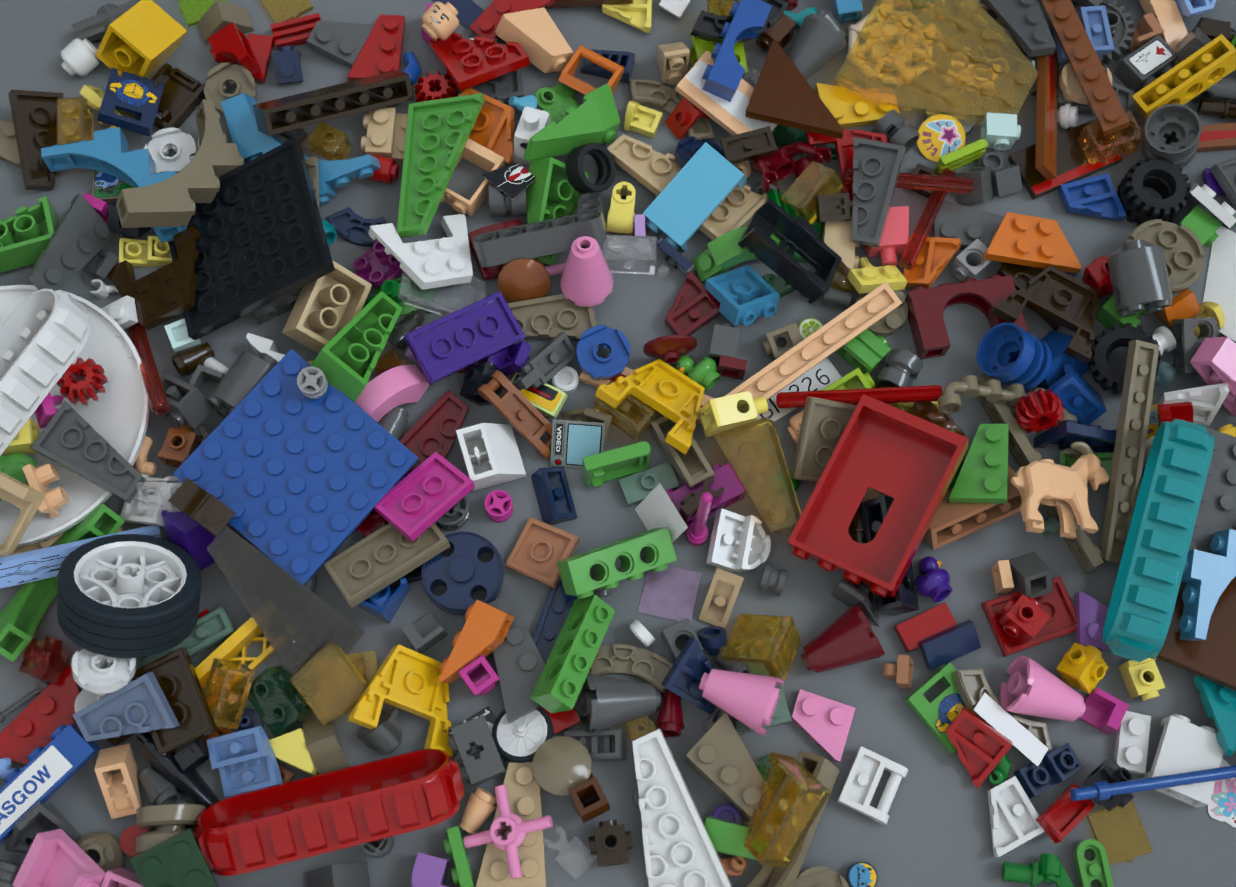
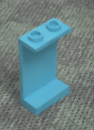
M705 142L643 212L648 220L645 224L656 234L661 231L666 236L665 240L675 249L679 247L686 252L688 247L685 243L736 186L741 190L747 183L745 174Z

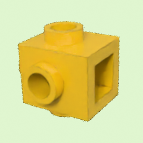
M1074 642L1069 651L1064 654L1056 670L1068 686L1091 694L1098 682L1105 676L1106 670L1109 667L1102 658L1101 651L1092 645L1083 646Z

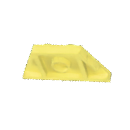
M633 0V4H602V13L641 31L651 33L652 0Z

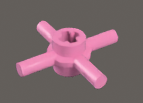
M506 785L494 787L499 816L493 821L490 830L464 836L463 841L466 848L493 842L497 848L505 850L510 879H517L522 877L517 848L523 843L527 833L553 827V821L550 815L523 821L518 815L512 814ZM509 827H511L512 832L508 833L507 837H505L504 832L508 831Z

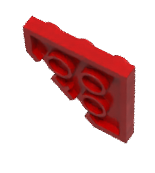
M452 33L446 40L438 38L436 41L434 39L429 41L432 52L459 91L530 65L529 56L517 42L508 41L507 45L495 43V39L475 36L474 40L462 38V34Z

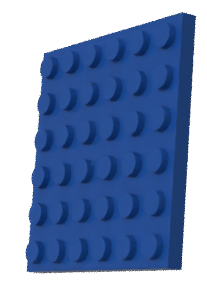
M291 348L173 474L182 482L189 478L233 510L235 515L228 523L299 585L304 587L374 510V506L415 465L419 458L350 398L329 383L327 392L318 399L305 397L297 385V376L302 369L311 365Z

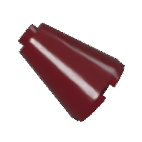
M856 604L803 647L805 653L800 656L808 671L814 668L817 674L877 659L885 655L864 612L859 604Z

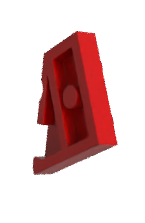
M964 706L946 727L947 736L956 748L962 764L965 765L974 786L979 788L1013 746L1011 740Z

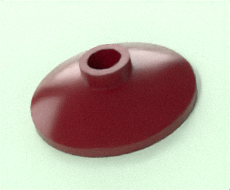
M688 335L662 336L647 342L643 346V352L649 357L664 359L666 363H675L680 360V356L693 351L697 347V341Z

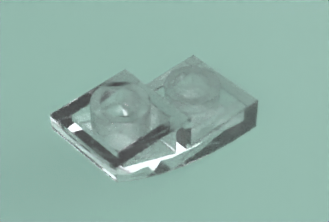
M137 481L138 511L167 510V512H181L168 500L184 481Z

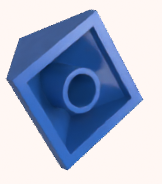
M1052 330L1041 339L1048 344L1051 350L1052 363L1044 380L1037 385L1038 388L1049 390L1051 385L1066 375L1063 368L1066 362L1081 376L1090 369L1089 362L1084 364L1064 353L1074 336Z

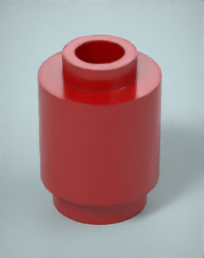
M369 154L378 159L381 169L373 171L374 174L365 178L366 180L391 184L393 180H397L400 167L396 164L394 158Z

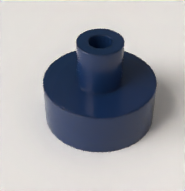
M710 626L698 632V639L702 647L708 649L709 655H718L720 647L725 646L728 642L727 631L723 627Z
M250 708L240 710L232 720L234 732L258 726L264 727L263 717L256 710Z

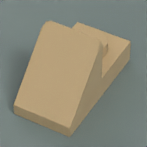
M717 568L698 619L726 628L744 578Z

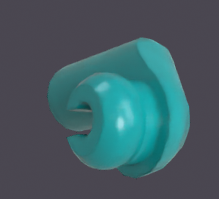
M808 7L797 14L787 10L784 11L785 15L797 23L796 28H800L803 19L807 15L810 16L811 13L818 15L814 7Z

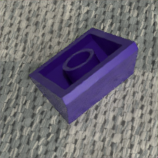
M162 510L161 515L168 541L188 552L199 565L200 571L216 562V555L227 549L226 546L229 543L225 527L214 537L180 510Z

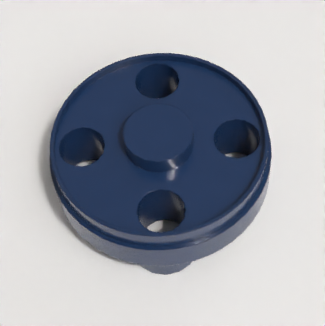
M465 531L445 535L454 552L448 557L438 554L422 564V584L427 596L435 606L447 613L462 616L466 615L470 605L475 603L472 595L476 591L482 590L487 593L486 598L482 602L488 604L496 600L504 583V565L497 548L483 536ZM485 552H490L494 555L493 559L489 562H481L479 557ZM437 585L447 587L446 592L441 596H436L432 593Z

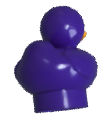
M927 556L922 558L919 563V569L924 575L915 578V586L920 595L930 597L934 603L946 599L953 589L949 585V573L945 569L940 568L942 562L937 561L934 557Z

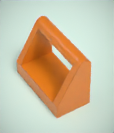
M580 45L563 69L558 81L584 95L597 89L593 85L574 76L583 57L613 73L607 84L610 86L612 94H614L625 68Z

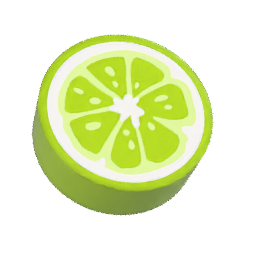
M806 318L799 324L798 328L804 340L824 325L818 319Z

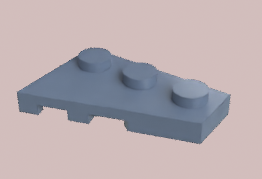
M153 672L144 674L118 691L112 692L73 714L86 742L158 729L175 728L180 725Z

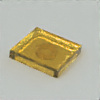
M335 641L329 642L290 679L291 683L324 726L333 722L368 687L366 681Z

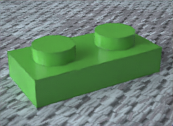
M459 826L447 829L448 837L443 838L447 856L453 855L456 867L451 868L454 884L461 887H475L461 828Z

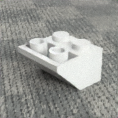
M480 423L456 430L468 476L475 485V488L472 489L473 491L526 477L511 425Z

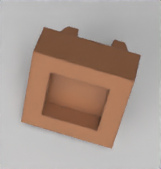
M898 654L897 664L884 663L883 676L886 679L896 680V684L900 689L912 690L914 661L910 655Z

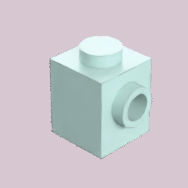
M986 113L980 125V139L985 138L989 145L988 148L997 151L1011 150L1015 141L1020 138L1021 126L1017 125V114Z

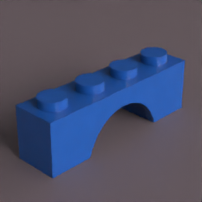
M735 0L729 13L730 16H733L731 23L726 21L720 34L721 37H724L722 44H716L711 55L715 59L713 66L708 64L702 76V79L706 80L702 90L731 102L745 71L735 57L734 44L743 39L758 38L772 5L761 0H741L740 2Z

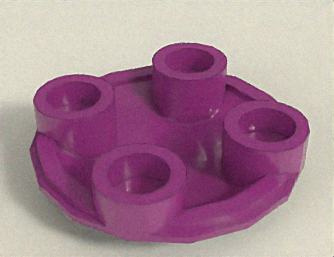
M376 241L371 249L366 251L361 257H358L353 263L356 275L374 287L382 286L386 280L397 279L403 272L400 268L401 263L392 254L388 255L384 251L385 247L379 241Z

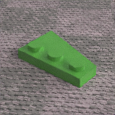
M1009 424L979 425L949 497L950 503H1008Z

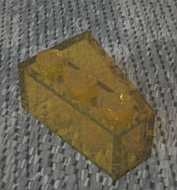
M771 752L768 761L772 762L768 778L762 781L760 788L764 791L759 809L754 808L744 846L762 865L786 868L831 792L795 757Z

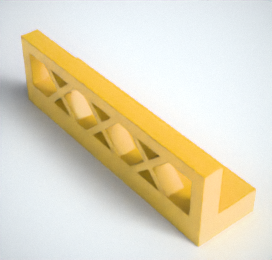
M270 600L195 668L202 688L208 683H219L218 694L212 700H207L210 711L298 631ZM277 619L288 628L280 637H269V627ZM252 642H263V652L258 657H247V647ZM231 662H241L240 674L235 678H225V667Z

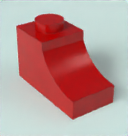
M233 22L208 38L212 47L210 53L217 63L242 65L252 75L261 70L247 36Z

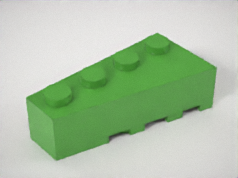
M47 195L37 199L39 201L38 204L29 208L23 206L15 210L17 214L3 221L0 219V273L35 264L41 253L46 250L52 234L57 231L60 225L58 214Z
M381 291L320 350L310 367L314 366L323 371L330 385L355 402L366 387L369 377L403 308Z

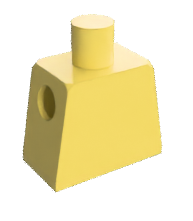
M750 391L709 400L699 410V417L705 437L750 425L758 418V414L768 412V404L764 396L752 398Z

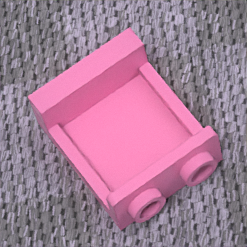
M62 829L37 833L12 885L14 887H100L106 872Z

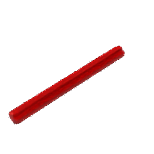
M940 385L781 392L777 393L776 403L778 408L805 407L807 396L857 405L863 394L886 404L938 401V398L942 396V387Z

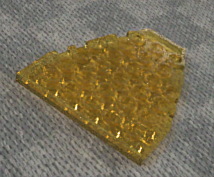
M877 0L840 68L834 84L876 105L900 106L902 110L909 111L911 108L925 110L927 114H945L954 118L966 119L968 116H979L984 119L987 112L1018 114L1039 73L1008 33L974 0Z

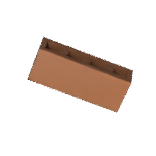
M1008 465L1007 504L950 503L949 497L953 488L948 489L923 539L935 550L1020 512L1019 508L1022 498L1018 489L1011 483V478L1015 477L1016 472Z

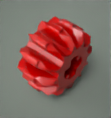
M437 70L435 75H431L427 71L426 78L419 77L418 84L414 87L416 102L458 97L457 87L450 80L448 73L441 76L439 70Z
M77 357L76 363L71 364L57 382V385L61 388L60 394L64 398H68L75 405L80 401L83 405L87 406L90 398L98 401L97 393H106L103 385L108 383L103 367L96 364L93 359L88 358L84 361L82 358Z
M1040 388L1034 393L1029 391V395L1020 397V402L1014 405L1017 423L1027 433L1035 431L1038 434L1042 430L1049 431L1051 426H1057L1058 421L1064 418L1061 399L1058 398L1057 394H1053L1051 389L1043 392Z

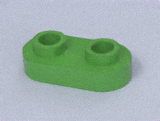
M1086 839L1078 842L1074 847L1073 857L1080 887H1091L1093 880L1098 883L1099 887H1114L1104 846L1095 839ZM1085 850H1089L1092 854L1090 861L1084 857Z

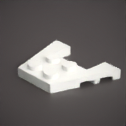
M465 214L443 216L441 225L447 238L403 243L393 223L370 226L369 236L373 240L378 239L385 247L384 251L388 255L392 254L401 263L400 268L422 290L471 282L473 271Z

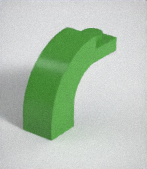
M747 226L737 228L707 243V250L692 259L702 282L722 274L741 262L758 259L754 253L749 252V249L746 247L741 248L738 245ZM772 233L771 238L775 240L778 246L780 247L779 243L782 240Z

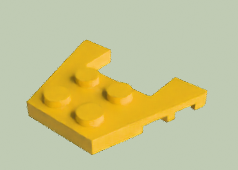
M658 359L634 370L633 374L625 378L620 376L615 382L607 386L606 384L600 385L595 396L615 409L629 394L638 398L642 403L649 405L665 418L676 423L664 441L686 455L692 443L691 439L705 388L666 362Z
M399 644L392 647L350 713L348 721L368 729L377 728L382 705L385 702L429 720L430 725L424 749H439L447 752L449 757H452L453 750L451 745H449L448 728H451V721L447 717V703L450 702L449 683L438 680L441 675L439 671L442 662Z

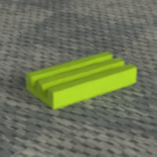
M985 138L940 156L935 171L941 173V177L978 161L986 152V148L989 146Z

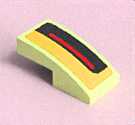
M516 372L511 383L522 373ZM547 383L537 388H533L531 385L526 390H520L542 415L555 419L568 397L565 392Z

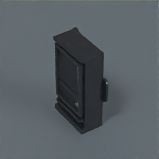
M771 198L754 212L738 242L741 248L746 247L749 249V252L754 253L756 258L806 299L808 298V303L810 304L829 291V286L842 259L817 238L819 237V232L800 216L793 218ZM772 233L782 240L779 243L780 247L778 246L777 242L771 238ZM787 245L816 268L815 272L806 270L783 251Z

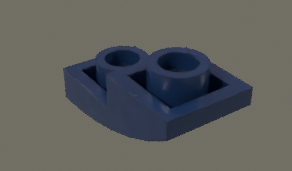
M1068 742L1046 754L1038 767L1031 762L1015 771L1014 774L1029 799L1083 770L1084 767Z

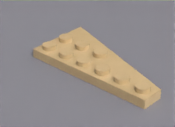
M624 134L607 148L618 166L656 196L664 190L682 169L676 162L674 155L670 153L664 155L654 151L650 145ZM744 185L741 190L736 186L700 226L699 230L714 240L727 232L746 226L754 212L768 200L767 194H757L751 191V187Z
M533 761L526 763L510 762L503 785H506L511 813L518 815L523 821L542 817L541 790L535 781L532 771ZM498 807L496 809L494 820L499 816ZM509 827L508 831L504 832L505 837H507L508 833L512 832L511 827ZM543 830L527 833L523 843L517 848L522 877L517 879H510L505 850L497 848L493 842L487 843L476 887H546Z

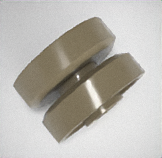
M167 804L138 808L136 810V826L141 829L156 831L142 833L135 838V854H139L190 827L195 828L198 825L197 819L206 809V806Z

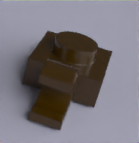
M713 476L705 479L702 490L696 495L690 493L681 501L680 504L682 506L680 507L679 514L685 523L696 516L702 493L710 492L713 500L722 496L724 492L723 487L717 491L709 489V485L715 479Z

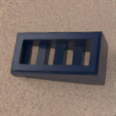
M592 50L619 65H623L625 70L619 82L629 84L635 64V53ZM584 58L580 73L606 79L612 77V72L596 64L589 66L590 61Z

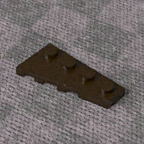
M10 90L8 94L25 190H53L55 186L56 171L51 172L41 157V148L59 144V124L62 115L61 103L63 102L64 93Z

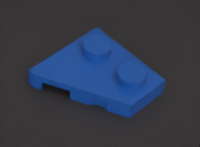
M1108 173L1062 184L1058 188L1067 212L1115 221H1123L1127 216Z

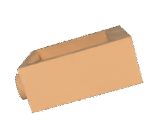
M469 138L458 161L459 163L464 158L487 172L505 166L504 157ZM485 178L470 200L446 188L440 202L449 204L459 214H467L473 218L488 197V184L491 182Z

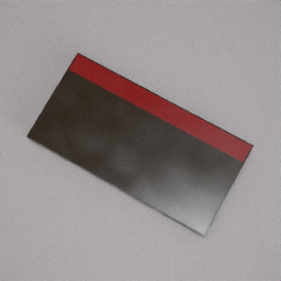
M1096 119L1057 134V174L1054 179L1047 180L1035 168L1036 144L1012 153L1008 157L1011 165H1019L1021 181L1033 200L1058 190L1062 184L1081 180L1119 164L1123 159L1110 137L1103 135Z

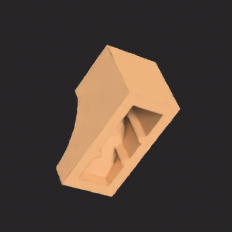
M130 743L101 749L94 770L111 819L136 814V810L143 807L138 786V766Z

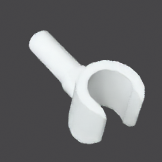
M94 279L90 283L95 288H99L97 291H90L98 299H105L109 293L119 292L115 286L106 285L100 279Z

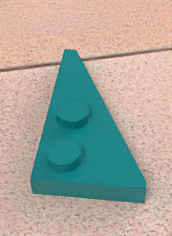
M1196 675L1193 681L1196 688L1200 691V698L1208 718L1214 719L1218 729V733L1215 736L1219 746L1223 749L1224 755L1230 757L1236 752V691Z

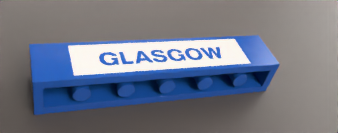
M77 723L69 724L68 726L63 724L50 735L53 740L45 748L42 746L36 748L27 757L30 762L21 770L19 768L14 769L3 780L6 784L0 789V845L12 834L15 824L38 801L45 803L101 749L95 741H85Z

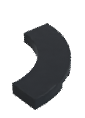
M761 0L772 5L759 35L765 33L777 23L789 3L783 0ZM702 10L690 35L702 40L722 43L724 37H721L720 34L726 21L731 23L733 16H720ZM753 38L743 39L739 42L747 41Z

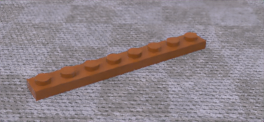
M1039 0L1103 135L1107 136L1129 127L1130 121L1071 0Z

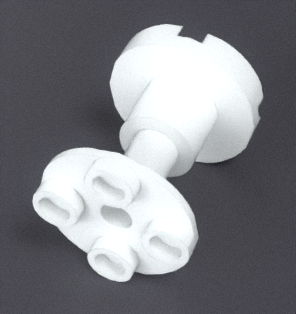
M82 649L78 653L77 650L72 658V675L74 681L83 690L76 697L75 713L126 686L135 675L136 658L108 657L86 649Z

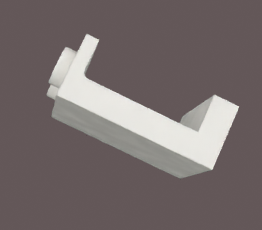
M1178 714L1161 719L1160 726L1164 728L1151 771L1144 774L1143 778L1219 768L1224 751L1219 746L1215 736L1218 731L1208 726H1196L1190 723L1189 718ZM1215 781L1154 790L1199 808L1209 805Z

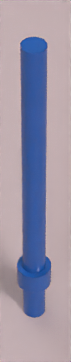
M1236 765L1108 783L1107 781L1093 782L1091 786L1071 789L1070 795L1073 801L1092 798L1100 801L1110 799L1113 795L1236 778Z

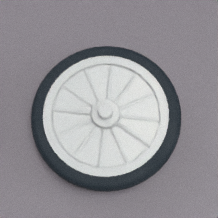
M542 708L511 723H508L506 710H503L493 725L492 737L498 753L511 762L526 763L533 761L537 749L546 740L553 738V724L549 715Z

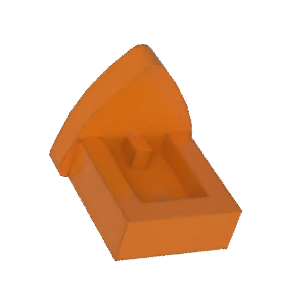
M1187 288L1173 297L1171 306L1164 307L1163 311L1155 312L1154 314L1173 330V319L1193 318L1202 311L1194 292Z

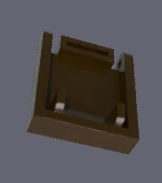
M165 63L150 79L154 81L153 87L157 88L159 83L165 84L158 111L162 113V119L156 116L154 126L159 129H179L202 100L205 99V85H201L199 81L175 67L173 69L168 63Z

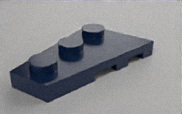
M1064 420L1060 425L1034 437V448L1044 449L1047 444H1058V450L1071 448V443L1079 441L1087 443L1093 452H1114L1117 429L1106 430L1102 429L1100 425L1078 424L1076 420Z

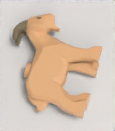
M1076 441L1071 443V448H1066L1062 451L1063 455H1070L1076 459L1070 467L1054 464V461L1051 459H1042L1020 467L1015 477L1011 478V483L1018 489L1022 498L1019 510L1023 522H1025L1026 531L1034 533L1045 531L1043 517L1038 512L1040 504L1056 506L1060 521V537L1071 539L1077 537L1075 531L1077 526L1074 522V516L1076 517L1077 525L1081 526V530H1086L1092 534L1099 530L1095 520L1090 515L1087 483L1089 482L1092 489L1096 491L1099 485H1105L1109 481V476L1101 460L1094 454L1087 443Z

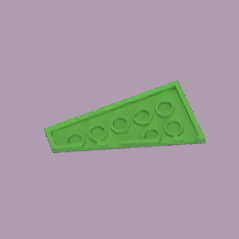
M482 93L410 103L408 105L397 233L400 238L426 235L484 104L485 98Z

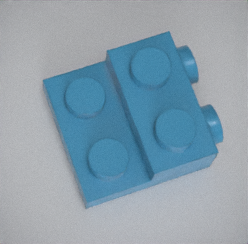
M749 265L708 278L704 287L720 302L719 312L734 326L740 324L749 326L756 318L761 316L770 318L777 311L780 294Z

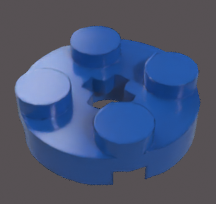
M597 325L589 328L582 334L576 348V360L581 370L589 375L591 379L597 381L613 379L624 371L629 362L630 344L626 336L618 329L614 330L606 325ZM602 346L604 350H610L607 355L608 358L603 359L596 355L598 347Z

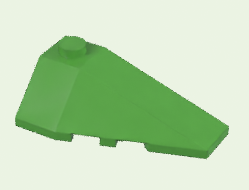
M605 84L589 92L583 97L585 102L576 109L571 106L566 110V114L558 123L552 121L529 139L523 158L528 161L569 154L574 148L589 143L610 145L617 137V129L620 124V118L610 86Z
M552 157L530 160L528 171L536 179L526 187L527 224L573 215L578 206V197L582 194L576 191L569 183L566 175V163ZM558 253L530 259L540 260L544 265L550 266L553 265Z

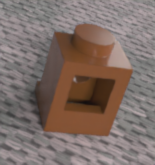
M178 425V428L169 427L162 449L157 454L164 465L179 468L199 447L201 439L194 433L195 429L187 425ZM178 441H182L181 445L177 446Z

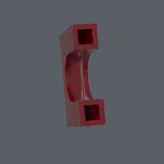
M993 275L978 281L976 279H967L958 284L942 283L933 288L916 287L909 291L905 300L908 305L907 317L918 357L920 359L945 356L951 344L943 318V311L951 305L968 304L978 308L986 316L990 329L995 325L1007 322L992 314V311L997 303L1003 302L1011 293L1016 291L1012 275L1003 277L1002 275ZM1021 311L1014 324L1028 332L1024 315Z

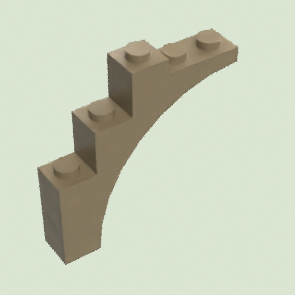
M202 100L195 115L199 132L198 149L188 165L179 173L162 182L121 190L116 207L122 228L187 226L192 215L195 214V203H212L216 193L220 190L219 177L244 164L243 156L239 154L236 143H227L226 134L222 132L220 126V114L216 111L213 100Z

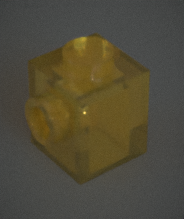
M324 122L319 123L307 140L310 150L331 161L346 160L351 152L348 134Z

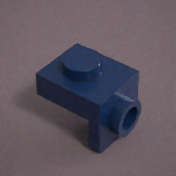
M294 46L278 47L279 52H272L277 84L304 81L300 50H294Z

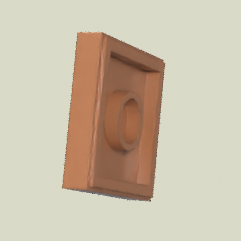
M529 517L504 566L508 570L556 589L561 579L557 561L573 556L580 538Z

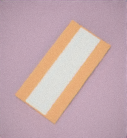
M708 51L701 56L675 88L678 93L732 136L770 126L773 132L778 124L745 117L754 88L742 78L731 102L702 90L706 80L702 79L708 64L713 66L715 61L711 57L712 54Z

